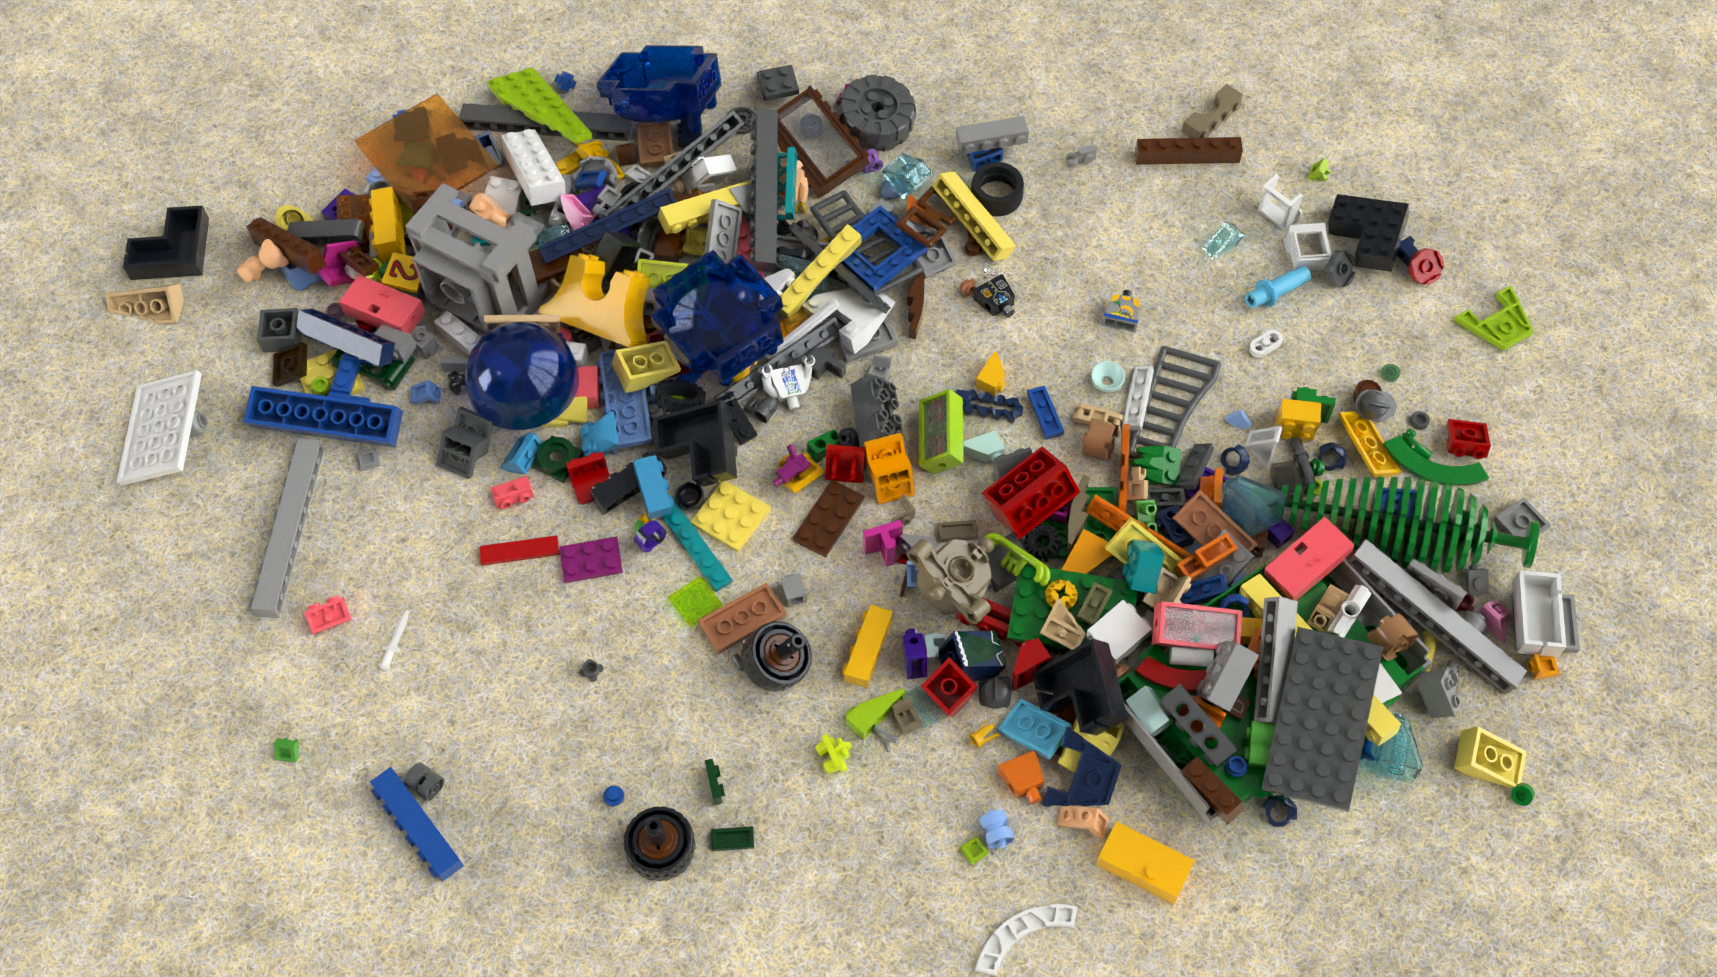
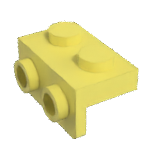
M697 226L691 229L686 228V244L683 247V252L690 255L704 256L707 229Z

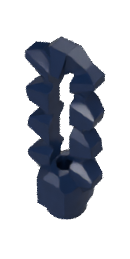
M956 389L954 391L963 398V411L967 415H970L976 409L981 417H986L991 413L995 420H999L1004 415L1011 423H1014L1017 417L1022 416L1023 406L1019 403L1018 398L1006 399L1004 395L992 397L988 392L977 395L974 389L967 391ZM971 400H978L979 402L993 403L999 406L1006 405L1010 408L1014 407V411L1010 412L1006 409L999 410L994 407H983L970 403Z

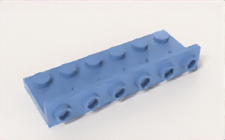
M616 350L599 353L600 360H597L598 371H601L602 374L599 376V383L601 387L603 386L604 391H601L602 402H605L606 405L603 407V414L606 415L609 412H614L619 445L612 449L614 455H618L617 449L653 443L646 388L625 393L612 366Z

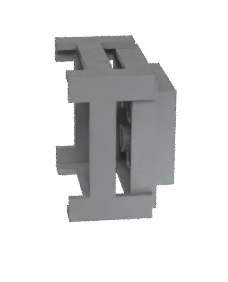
M442 183L405 225L416 254L412 260L428 302L444 311L448 310L454 316L485 331L484 315H533L551 293L548 282L544 281L541 285L537 284L528 249L537 239L534 228L518 220L508 231L452 203L459 194L458 190ZM447 222L496 247L488 255L466 244V241L452 237ZM513 267L520 290L510 285L507 279V274Z

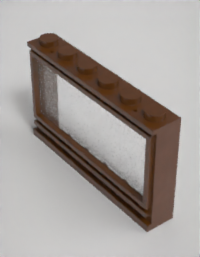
M809 85L808 89L776 110L778 111L777 144L784 153H787L788 147H795L797 160L803 164L801 169L807 178L808 186L813 188L819 199L870 163L867 158L869 154L864 147L860 148L858 139L854 135L851 136L849 134L850 130L846 124L842 125L840 123L841 119L836 112L832 113L831 106L827 101L823 102L820 92L817 89L814 90Z

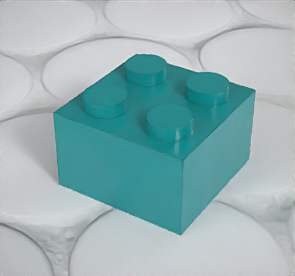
M1133 539L1132 545H1129L1127 550L1129 558L1127 564L1123 566L1122 574L1131 590L1155 594L1165 556L1157 543Z

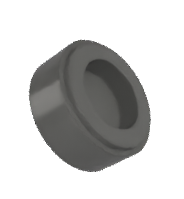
M1417 411L1411 415L1410 424L1413 428L1423 430L1428 427L1430 418L1426 413Z

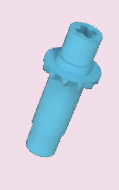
M1302 266L1271 281H1267L1265 278L1259 280L1255 285V290L1245 295L1246 303L1250 308H1255L1261 304H1264L1266 307H1272L1276 304L1278 297L1310 281L1311 273L1307 267Z

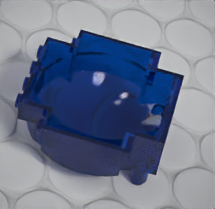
M645 45L641 52H621L598 80L597 90L600 92L601 98L609 99V104L613 107L614 112L624 119L639 123L656 124L672 122L686 117L690 132H699L701 128L700 115L705 108L714 109L716 107V92L722 85L717 53H704L703 46Z
M712 250L709 253H705L694 263L689 264L679 273L674 274L666 282L659 284L653 290L655 300L662 308L655 310L650 317L653 326L666 339L673 355L691 370L700 372L709 369L717 376L718 382L722 386H729L733 382V377L766 354H775L778 346L784 342L780 322L775 316V313L783 308L782 298L742 254L732 258L726 264Z

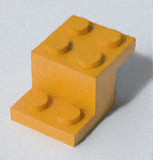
M897 433L864 442L868 472L875 486L878 504L899 500L903 493L906 497L914 496L912 466L905 453L902 434Z

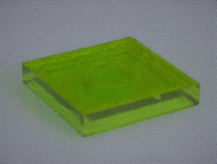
M701 576L668 596V600L690 628L698 624L699 619L723 607L722 602Z

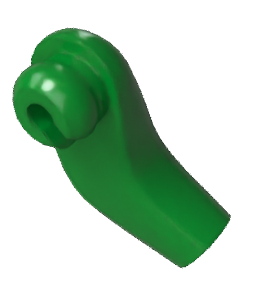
M1409 428L1406 430V433L1403 432L1402 438L1410 448L1426 459L1431 457L1432 452L1414 439L1416 436L1414 430Z

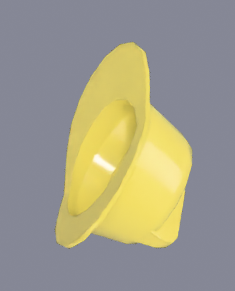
M293 205L281 206L275 214L277 225L286 231L290 222L314 221L308 214Z

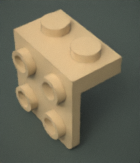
M1162 567L1155 594L1145 592L1141 602L1153 610L1155 604L1161 601L1181 603L1180 598L1183 593L1186 594L1190 589L1192 578L1190 576L1177 577Z

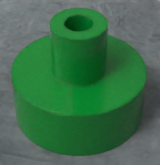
M1519 783L1512 789L1511 797L1516 804L1526 806L1534 799L1535 792L1530 785Z

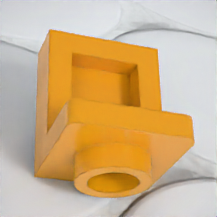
M1535 653L1527 662L1528 671L1532 673L1534 680L1558 677L1560 674L1554 657H1539L1538 653Z

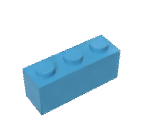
M656 455L633 460L634 472L648 519L671 514L674 502L672 496H668L667 489H669L667 479L663 478L661 472H664L662 462L657 461Z

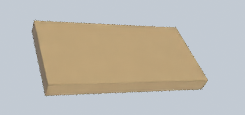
M484 315L485 331L487 334L560 333V315Z

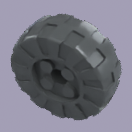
M866 75L863 78H857L852 81L848 88L844 89L839 100L837 114L841 119L840 123L842 125L846 124L850 130L849 134L851 136L854 135L858 139L861 148L864 147L866 150L875 149L876 151L883 150L884 152L894 149L895 146L904 143L908 139L915 123L916 105L914 97L910 95L909 89L904 84L885 75Z

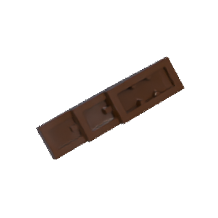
M923 272L915 277L907 296V305L911 306L908 311V321L911 322L909 338L912 339L917 337L924 310L925 284Z

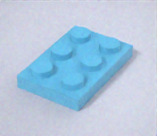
M1020 698L999 726L998 732L1032 751L1035 750L1037 754L1050 760L1061 745L1066 727L1072 729V725Z

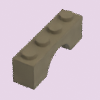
M1226 84L1216 93L1214 105L1217 109L1208 114L1194 112L1184 121L1182 133L1190 138H1207L1211 130H1216L1223 120L1226 121L1234 110H1239L1242 105L1243 94Z

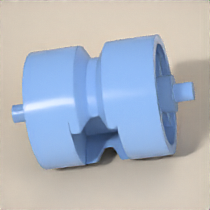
M989 809L988 813L979 818L982 830L987 832L986 841L990 849L1001 847L1002 850L1006 849L1005 845L1015 840L1012 829L1006 826L1008 818L1005 810L992 811V809Z

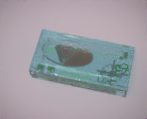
M921 685L905 692V698L912 700V707L922 722V729L941 721L938 712Z

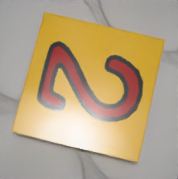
M393 252L381 283L391 288L418 294L421 281L413 263V257Z

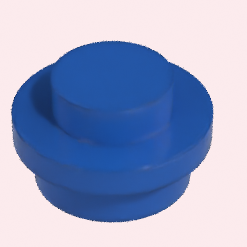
M1233 756L1227 760L1225 768L1229 775L1242 777L1247 771V763L1243 758Z
M619 786L608 787L603 793L604 802L612 807L620 805L624 800L623 790Z

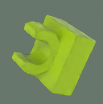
M1323 158L1312 164L1308 178L1310 180L1317 178L1320 181L1328 180L1325 174L1327 175L1331 172L1327 168L1329 161Z

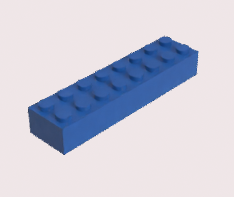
M251 386L243 422L253 428L396 448L403 411L394 405Z

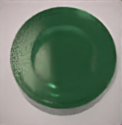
M1386 364L1381 370L1382 378L1388 382L1397 381L1401 374L1400 369L1394 364Z

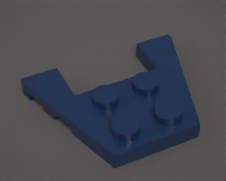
M1066 727L1061 746L1079 751L1081 755L1069 792L1047 786L1042 805L1045 807H1051V805H1109L1122 765L1077 732Z

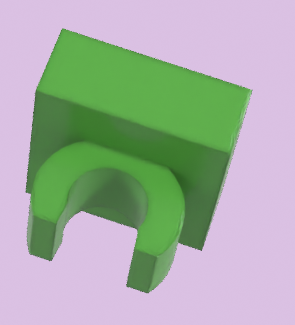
M277 738L274 742L275 759L296 762L299 756L298 739L292 741L288 740V738Z

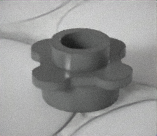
M588 659L583 664L579 674L581 677H587L591 682L597 680L598 674L603 671V666L597 664L592 659Z

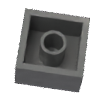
M297 308L266 309L260 311L257 342L263 352H280L301 343L302 333L296 331L299 313Z

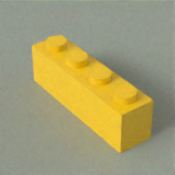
M870 604L868 611H864L861 620L863 625L861 628L858 627L855 635L857 641L855 645H851L848 656H850V660L848 663L845 662L842 669L845 682L868 688L893 620V611Z

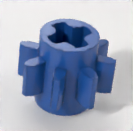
M565 71L557 74L554 80L558 83L557 88L567 92L570 88L574 89L576 81L573 80L574 75Z

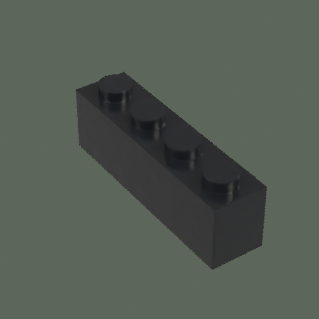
M654 450L640 456L639 459L656 455L657 461H661L664 472H661L662 477L667 474L666 465ZM633 462L628 463L623 468L624 470L619 473L611 474L605 482L597 483L592 487L590 491L591 498L603 515L640 492Z

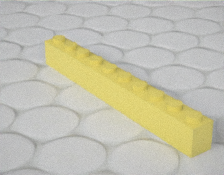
M1260 573L1242 584L1239 595L1241 594L1249 600L1247 606L1252 610L1254 616L1262 618V621L1264 598L1281 597ZM1297 614V616H1296L1295 637H1296V633H1297V628H1298V627H1302V628H1306V629L1313 630V629ZM1373 694L1365 735L1379 747L1398 733L1401 723Z

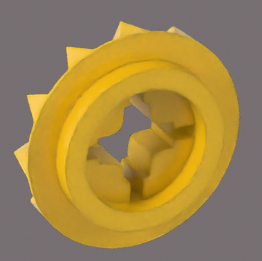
M1059 578L1054 582L1052 581L1046 588V601L1052 608L1059 598L1057 591L1060 592L1063 588H1065V595H1067L1060 598L1064 606L1070 609L1076 603L1078 592L1075 585L1071 584L1069 580H1061Z

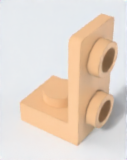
M1061 806L1057 825L1059 827L1088 829L1096 837L1105 838L1109 818L1099 808Z

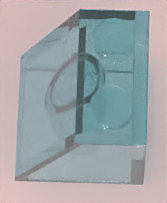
M1237 475L1223 483L1220 509L1250 537H1253L1281 522L1286 494Z
M1392 713L1401 723L1400 729L1396 735L1379 747L1375 744V760L1372 762L1371 773L1413 784L1423 770V763L1409 718L1403 717L1398 713Z

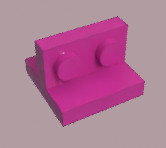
M901 520L864 530L863 549L865 554L881 551L886 566L894 565V558L897 557L895 549L899 543L900 536L903 534Z

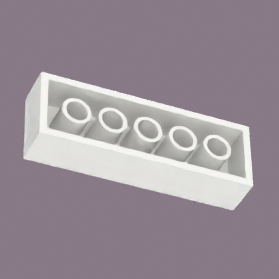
M526 129L522 132H509L501 135L503 154L531 206L561 200L560 196L566 194L565 181L536 130Z

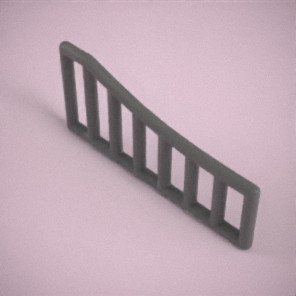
M842 190L810 207V211L831 241L837 236L836 233L842 231L847 224L852 226L865 217V214L846 190ZM842 198L847 203L824 216L819 212L820 209ZM850 210L856 215L832 228L827 223ZM880 230L874 233L877 238L856 248L861 254L883 242L890 247L868 258L867 260L872 264L890 256L900 248ZM918 259L912 263L914 269L885 283L875 293L880 295L919 275L924 271L923 266Z
M1167 346L1160 348L1154 366L1145 417L1149 413L1177 421L1178 424L1174 430L1144 421L1142 428L1171 436L1170 443L1168 445L1139 436L1141 430H1133L1129 443V458H1140V455L1134 451L1137 443L1145 446L1176 448L1184 426L1194 408L1217 381L1221 368L1220 361ZM1166 354L1213 367L1211 375L1164 362ZM1161 369H1165L1207 382L1199 388L1159 375ZM1158 383L1196 395L1191 401L1154 390ZM1154 398L1185 407L1186 409L1182 415L1149 405L1151 399Z

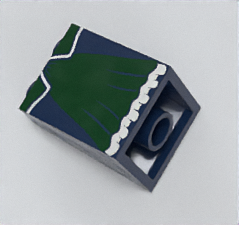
M953 631L938 650L940 665L950 657L973 682L998 676L1006 667V659L1003 656L996 631Z

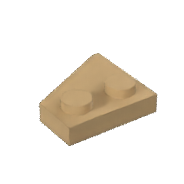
M1058 598L1040 634L1073 650L1080 646L1086 633L1075 621V618L1064 606L1061 599Z

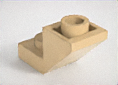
M1330 584L1307 624L1326 633L1349 594Z

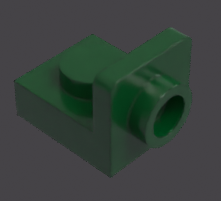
M523 195L526 205H530V207L520 210L521 213L526 216L536 214V211L539 210L538 205L531 206L527 196Z

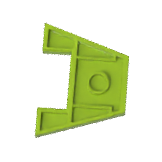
M1511 285L1499 291L1495 296L1505 307L1504 309L1483 321H1480L1468 309L1455 316L1453 321L1502 351L1528 338L1533 334L1534 330Z

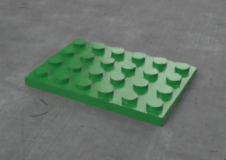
M1025 564L1016 580L1007 640L1024 643L1029 639L1039 638L1043 646L1071 651L1040 634L1052 610V607L1046 601V588L1052 581L1054 582L1059 578L1061 580H1069L1071 584L1075 585L1078 592L1077 601L1073 607L1067 610L1083 628L1085 633L1092 626L1076 618L1094 582L1113 591L1099 620L1122 600L1127 604H1132L1135 608L1137 591L1131 590L1126 580L1049 568L1050 580L1043 587L1040 585V582L1036 583L1033 579L1036 574V568L1030 564ZM1065 588L1060 592L1057 591L1059 599L1067 596L1065 595ZM1086 635L1080 645L1089 641Z

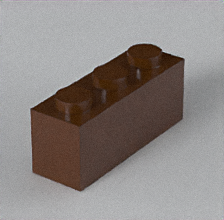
M1198 757L1181 770L1210 808L1227 825L1243 812V802Z

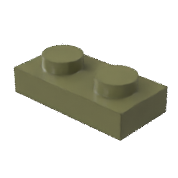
M1094 582L1076 619L1093 626L1098 622L1113 591Z

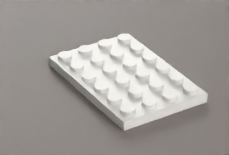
M195 370L137 386L116 483L123 486L183 471L202 375L199 371Z

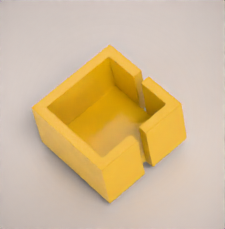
M1282 399L1275 427L1281 426L1283 428L1280 438L1288 440L1295 437L1301 439L1302 442L1313 441L1321 421V403Z

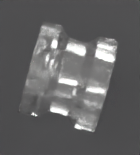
M984 263V281L998 276L999 263L994 265Z

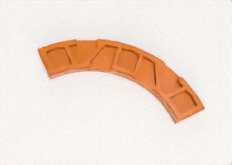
M1123 424L1121 433L1118 509L1127 513L1130 424Z

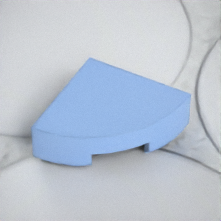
M1243 410L1228 414L1225 417V420L1230 425L1238 428H1250L1252 424Z

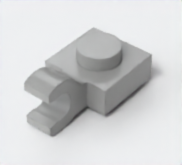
M1095 145L1078 148V152L1067 153L1066 160L1072 159L1069 161V167L1076 166L1078 162L1079 164L1084 162L1091 163L1093 160H1096L1097 148Z

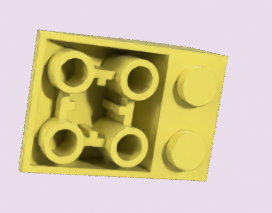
M1076 717L1072 730L1111 756L1119 743L1125 725L1120 723L1114 727L1110 726L1111 729L1096 736L1080 732ZM1064 747L1058 764L1075 773L1081 752Z

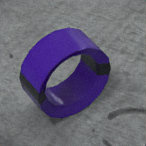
M652 520L644 524L637 531L634 543L643 552H650L655 546L663 542L667 532L658 521Z

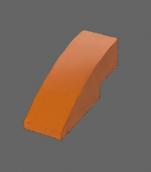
M1226 532L1194 551L1191 556L1177 563L1173 570L1178 577L1190 576L1192 578L1190 582H1192L1238 550V547Z

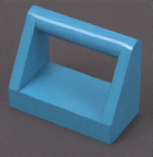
M529 432L520 436L500 468L508 472L526 475L537 457L539 446L542 444L536 434Z

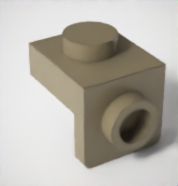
M910 698L899 700L892 705L893 718L904 735L922 727V722L913 709Z

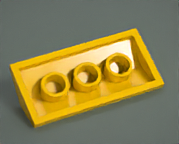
M1357 411L1338 413L1339 418L1375 478L1384 477L1385 479L1401 473L1396 461L1393 460L1383 447L1384 441L1372 420L1361 417Z

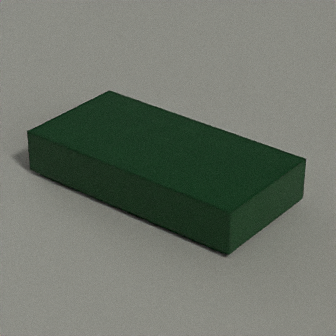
M754 827L711 829L712 851L754 849Z

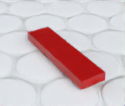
M557 535L480 546V562L482 566L559 555Z

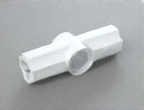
M1355 585L1327 629V634L1340 637L1346 636L1371 596L1368 588L1363 585Z

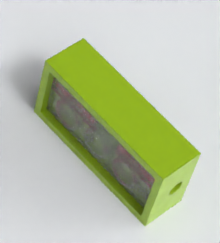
M947 389L919 400V466L931 474H936L963 464V398L951 389Z

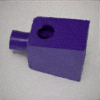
M908 629L905 631V635L902 636L907 680L927 677V652L923 634L917 633L916 629Z

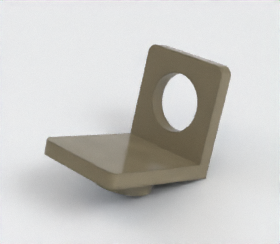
M903 493L901 494V503L907 511L892 518L891 522L901 520L902 525L906 526L915 518V508Z

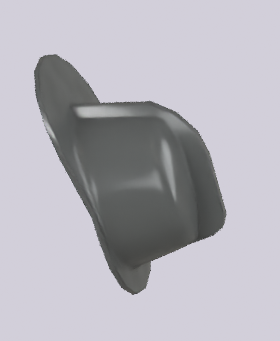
M1365 390L1357 396L1355 408L1357 413L1365 419L1384 422L1394 416L1396 402L1389 393L1378 390Z
M994 676L979 680V701L981 706L993 709L1008 708L1011 702V680L1009 676Z

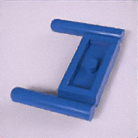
M343 353L331 386V392H329L328 396L370 402L369 398L352 396L351 392L360 369V363L370 365L372 363L361 361L356 356Z

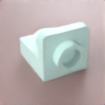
M930 633L925 635L927 665L935 664V658L939 657L938 645H943L945 642V634Z

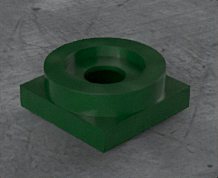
M551 435L549 439L539 446L537 457L531 466L564 483L569 476L566 463L576 458H582L584 456L583 450L573 446L565 438ZM553 451H561L563 457L560 460H551L550 454Z

